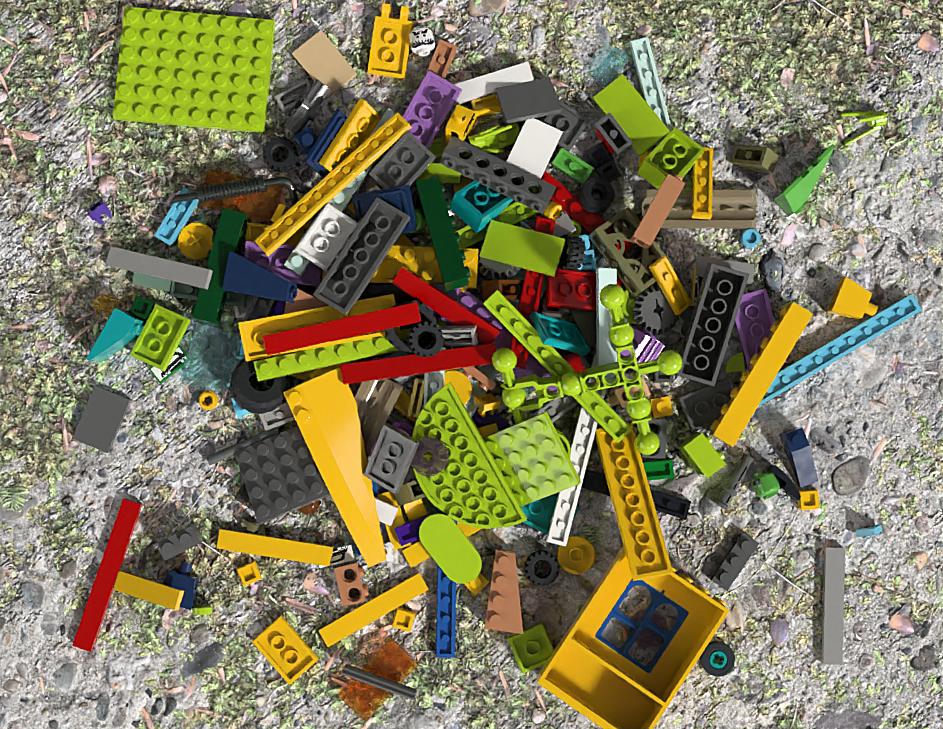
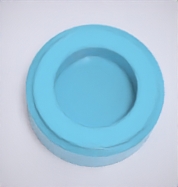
M746 229L740 236V242L746 248H753L759 244L760 234L755 229Z

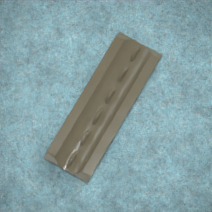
M658 189L642 190V217ZM682 190L660 229H756V190H712L711 220L691 218L692 190Z
M389 379L362 382L355 395L367 458H369L373 444L403 389V386Z

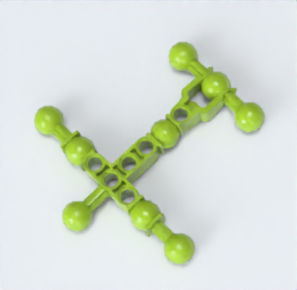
M608 284L599 294L601 304L610 311L612 321L609 322V339L615 345L618 362L591 367L584 372L580 370L579 373L569 371L562 377L558 375V377L539 378L533 374L515 379L513 368L517 363L515 353L508 348H500L493 354L492 364L496 370L502 372L504 383L501 384V387L504 388L502 400L509 407L508 412L513 413L515 424L526 420L524 411L540 409L543 403L555 400L559 396L562 398L564 394L576 396L582 390L585 393L586 390L597 391L624 385L628 400L626 410L631 416L632 424L637 423L639 432L635 439L636 449L644 455H651L659 448L660 440L654 432L650 431L649 427L651 403L645 397L641 375L661 371L666 375H674L682 367V358L677 352L666 350L659 355L658 359L638 363L633 346L634 330L629 325V319L623 317L621 308L625 301V292L619 285ZM623 350H629L631 352L627 356L621 354ZM629 368L635 370L632 374H628L625 371ZM607 373L615 374L613 378H608L605 375ZM588 377H594L596 380L594 382H588L586 379ZM554 385L557 389L551 391L547 387ZM534 386L538 397L526 400L524 387ZM638 387L639 390L636 392L630 391V388Z

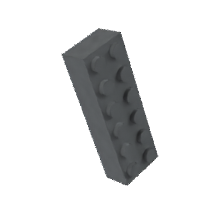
M707 263L679 354L682 358V367L676 373L677 376L715 386L749 274L713 263Z

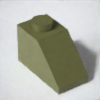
M736 144L730 163L755 172L773 174L779 156L768 147Z
M417 479L403 483L399 493L394 494L398 506L426 497Z

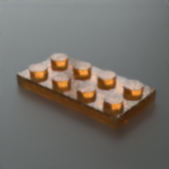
M208 168L204 185L208 186V184H211L212 186L213 183H223L224 181L227 183V181L242 180V178L246 180L247 177ZM281 185L267 187V192L261 193L259 191L256 194L252 193L249 195L248 193V195L233 196V198L229 196V199H218L217 201L214 199V201L210 200V202L206 203L199 202V205L222 211L223 208L246 213L248 218L273 223L271 219L279 205L283 187Z
M390 637L361 669L402 683L419 663ZM352 678L340 690L337 696L366 722L392 693Z

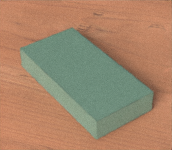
M134 272L132 285L170 292L172 283L170 280Z

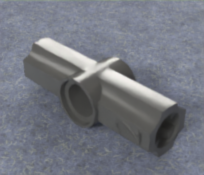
M316 79L306 95L298 99L295 104V110L284 127L295 135L302 131L309 120H313L317 116L321 103L331 89Z

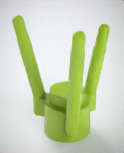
M872 110L841 113L842 117L867 116L858 119V122L867 121L868 126H872L871 129L846 141L844 145L847 146L874 131L880 130V126L887 123L885 111Z
M498 124L477 134L467 136V143L487 153H504V149H482L485 146L484 138L510 129L512 125L501 127Z

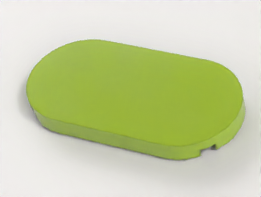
M438 513L427 516L419 529V538L423 546L450 580L461 584L473 581L479 575L482 567L479 552L453 519L445 514Z

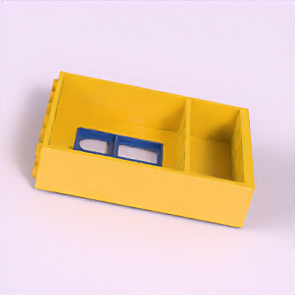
M623 545L537 675V683L603 729H653L730 610L725 607L727 603L718 597H709L710 592L698 584L694 587L692 585L694 581L685 575L680 574L678 576L675 574L677 570L673 567V573L669 575L633 581ZM644 586L651 593V602L640 620L635 622L621 613L619 606L633 587ZM662 604H671L678 612L677 622L669 632L651 621L652 614ZM611 618H616L631 628L630 635L620 648L602 637V632ZM644 628L650 629L663 638V644L648 666L642 665L628 654Z

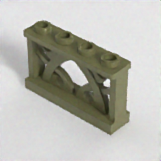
M627 207L595 229L588 237L612 269H617V276L632 296L635 297L656 282L652 272L647 267L649 268L652 261L655 262L661 256H665V254L660 249L659 244L653 241L647 249L640 246V262L623 257L624 241L632 242L630 238L640 222L636 213ZM623 220L629 229H626L623 225L621 232H619L618 222ZM612 225L614 233L606 234L604 230ZM618 242H619V245H620V249H619V250H618L617 247L614 245V244L618 245ZM667 257V259H668L669 263L671 264L672 268H674L673 265H672V263H671V260ZM629 264H634V265H635V266H634V270L632 269V267H631ZM644 273L652 278L645 284L641 281Z

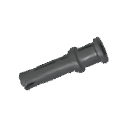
M743 453L726 484L721 486L722 490L717 499L713 500V503L728 511V505L732 498L737 495L736 490L755 460L754 458Z

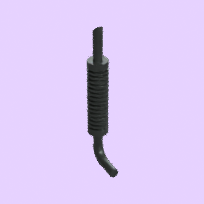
M258 175L257 177H250V179L247 177L246 180L242 178V180L235 179L231 180V182L227 181V183L226 181L223 183H213L212 186L211 184H208V186H197L195 192L174 195L170 204L198 199L200 203L210 202V200L214 201V199L215 201L218 199H229V196L233 198V196L240 197L244 196V194L248 195V193L249 195L252 193L256 194L259 191L263 193L267 192V187L275 185L287 187L292 206L299 199L295 184L289 178L275 177L265 179L264 175Z

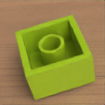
M695 432L677 447L698 475L708 479L726 465L723 461L725 457L719 449L715 450L711 445L713 441L707 434Z

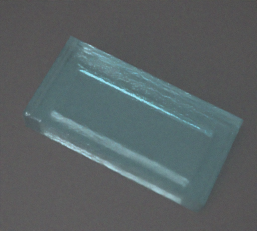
M615 46L591 77L602 86L607 87L630 60V57Z

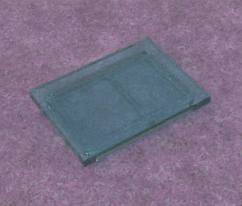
M197 323L180 382L225 394L241 335Z

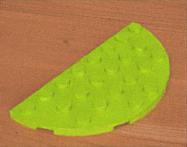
M450 382L427 402L420 412L413 429L412 438L419 441L412 460L413 470L422 491L435 507H438L451 519L467 526L484 529L505 528L526 521L527 516Z

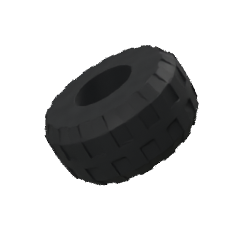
M273 357L246 361L244 358L236 365L231 376L230 391L233 399L242 409L251 413L264 414L275 410L285 400L283 392L289 390V375L268 379L267 381L271 388L266 391L255 390L249 383L251 378L257 377L254 361Z

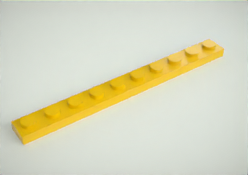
M397 112L255 240L256 244L267 256L271 255L411 128L410 124Z

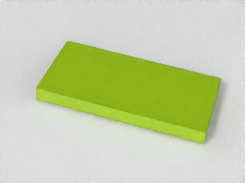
M623 74L593 97V101L605 115L611 113L633 142L631 147L639 156H642L670 133V130Z
M491 220L480 257L554 277L565 239Z

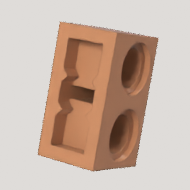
M355 561L336 566L334 572L342 606L366 601L369 589L368 585L363 583L362 577L365 576L363 565H359V562ZM347 569L354 570L355 577L348 578L345 571ZM357 588L360 595L358 597L351 596L350 589Z

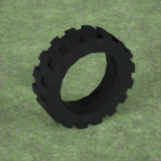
M406 300L393 306L397 307L418 302L420 314L423 315L425 321L436 325L437 321L433 311L424 303L416 300ZM395 328L385 329L384 332L388 341L395 348L405 352H412L408 343L397 336ZM425 331L422 338L418 340V344L423 348L429 346L430 342L434 339L433 335Z

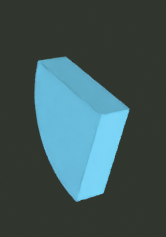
M876 524L868 528H858L855 530L856 537L876 535L882 532V527L880 524Z

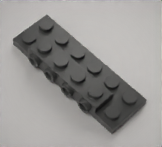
M377 197L364 218L362 217L358 221L355 232L348 236L345 247L337 253L336 261L332 266L328 267L324 279L313 295L348 316L409 222L410 216Z

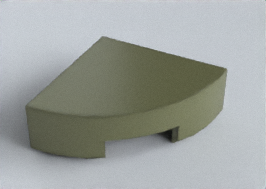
M243 517L240 522L242 527H246L247 530L252 532L257 531L260 526L257 522Z

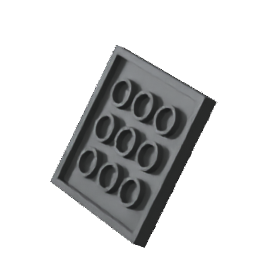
M299 426L234 452L258 524L266 523L331 495Z

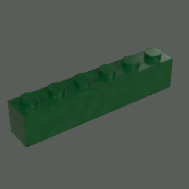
M438 176L416 181L418 196L445 290L449 291L468 286V278H471L469 267H465L463 263L466 258L464 250L459 249L458 246L461 243L459 233L454 232L453 227H456L454 216H450L448 210H451L449 199H445L443 195L446 193L444 183H440Z
M223 208L222 214L218 215V228L212 236L213 245L212 249H209L207 253L208 263L205 268L213 271L208 290L197 288L196 296L198 298L196 304L191 309L192 318L196 322L219 327L229 292L222 290L229 251L240 253L247 222L249 221L246 213Z

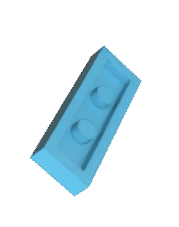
M183 187L180 194L190 193L191 191ZM199 200L173 203L154 236L173 246L180 231L198 205Z

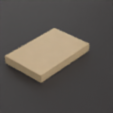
M322 30L292 53L314 82L318 79L331 89L326 96L327 98L357 76L355 70Z

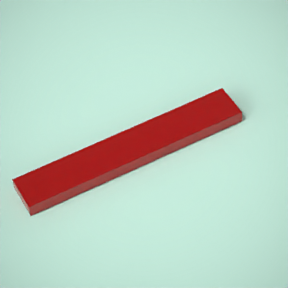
M404 266L401 267L392 281L394 285L426 304L455 325H476L477 339L485 344H492L501 329Z

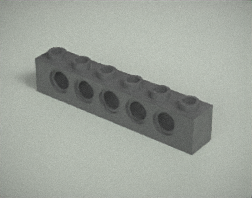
M452 136L446 146L440 164L445 165L447 168L453 169L465 177H469L541 214L544 213L556 189L555 186Z

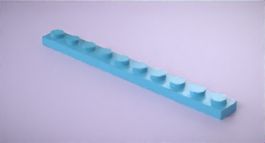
M909 294L780 370L758 407L922 311L913 294Z

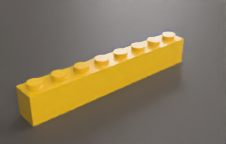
M791 302L788 305L785 304L779 313L781 317L771 325L769 337H765L759 346L761 347L760 352L754 354L750 360L752 365L749 370H745L740 377V385L732 390L730 394L731 400L721 408L720 413L722 415L719 420H715L710 427V430H712L710 435L729 447H734L813 313L795 302Z

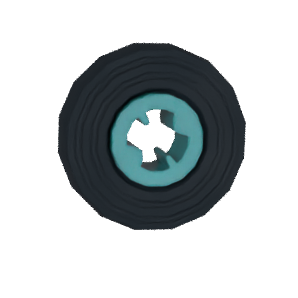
M713 641L709 642L701 654L700 663L705 672L711 676L721 677L732 671L735 665V655L729 645L724 642ZM714 655L722 656L720 663L713 661L715 659Z

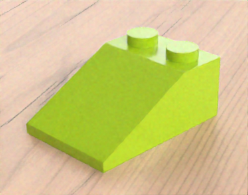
M675 127L644 159L637 174L659 189L667 174L672 175L673 173L683 179L706 149Z

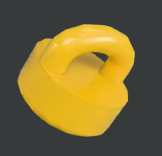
M549 201L544 213L541 215L543 218L555 220L560 217L562 207L553 201Z

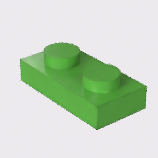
M561 148L551 164L582 185L594 169V167L564 148Z

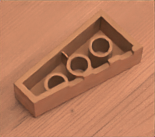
M495 548L484 623L485 629L523 634L515 551Z

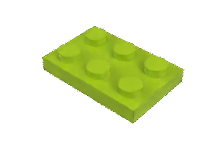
M155 304L129 355L165 372L191 320Z

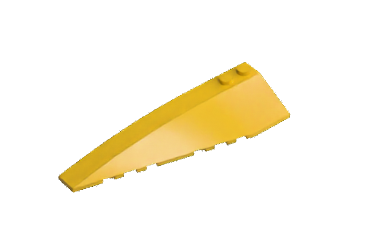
M341 367L283 393L350 534L368 567L385 561L387 558L379 526L380 521L376 510V500H374L372 480L364 476L368 465V458L365 453V443L361 432L357 402L349 384H343Z

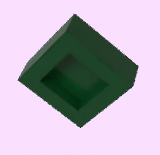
M136 295L129 313L148 320L156 302Z

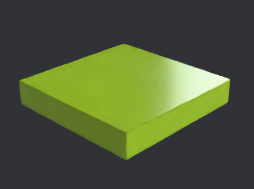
M542 622L524 629L523 634L515 633L507 637L522 674L544 665L554 651Z

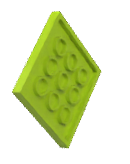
M547 411L483 437L520 506L581 483Z

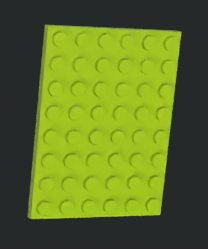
M124 7L113 119L265 133L276 26L275 20Z

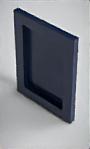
M339 109L335 111L304 159V162L323 178L330 172L319 164V161L348 118Z
M410 185L352 195L357 223L362 217L364 218L378 197L410 216V220L401 234L418 231Z

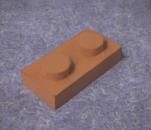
M440 39L427 72L431 71L445 79L457 51V46Z
M474 367L462 368L464 370L462 374L469 379L473 377L479 381L477 385L485 391L488 389L492 391L497 385Z

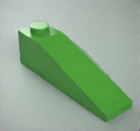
M833 144L824 150L773 199L788 216L793 213L797 215L805 208L803 204L808 200L835 148Z

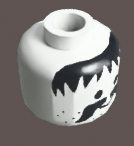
M417 26L409 34L411 50L415 54L427 56L435 48L433 32L426 26Z

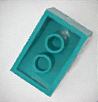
M474 180L454 194L450 207L458 217L477 233L489 225L490 221L494 220L513 199Z
M115 308L86 359L102 363L136 340L146 322L127 311Z

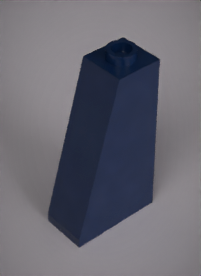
M229 251L222 290L294 303V299L297 296L296 283L241 254Z

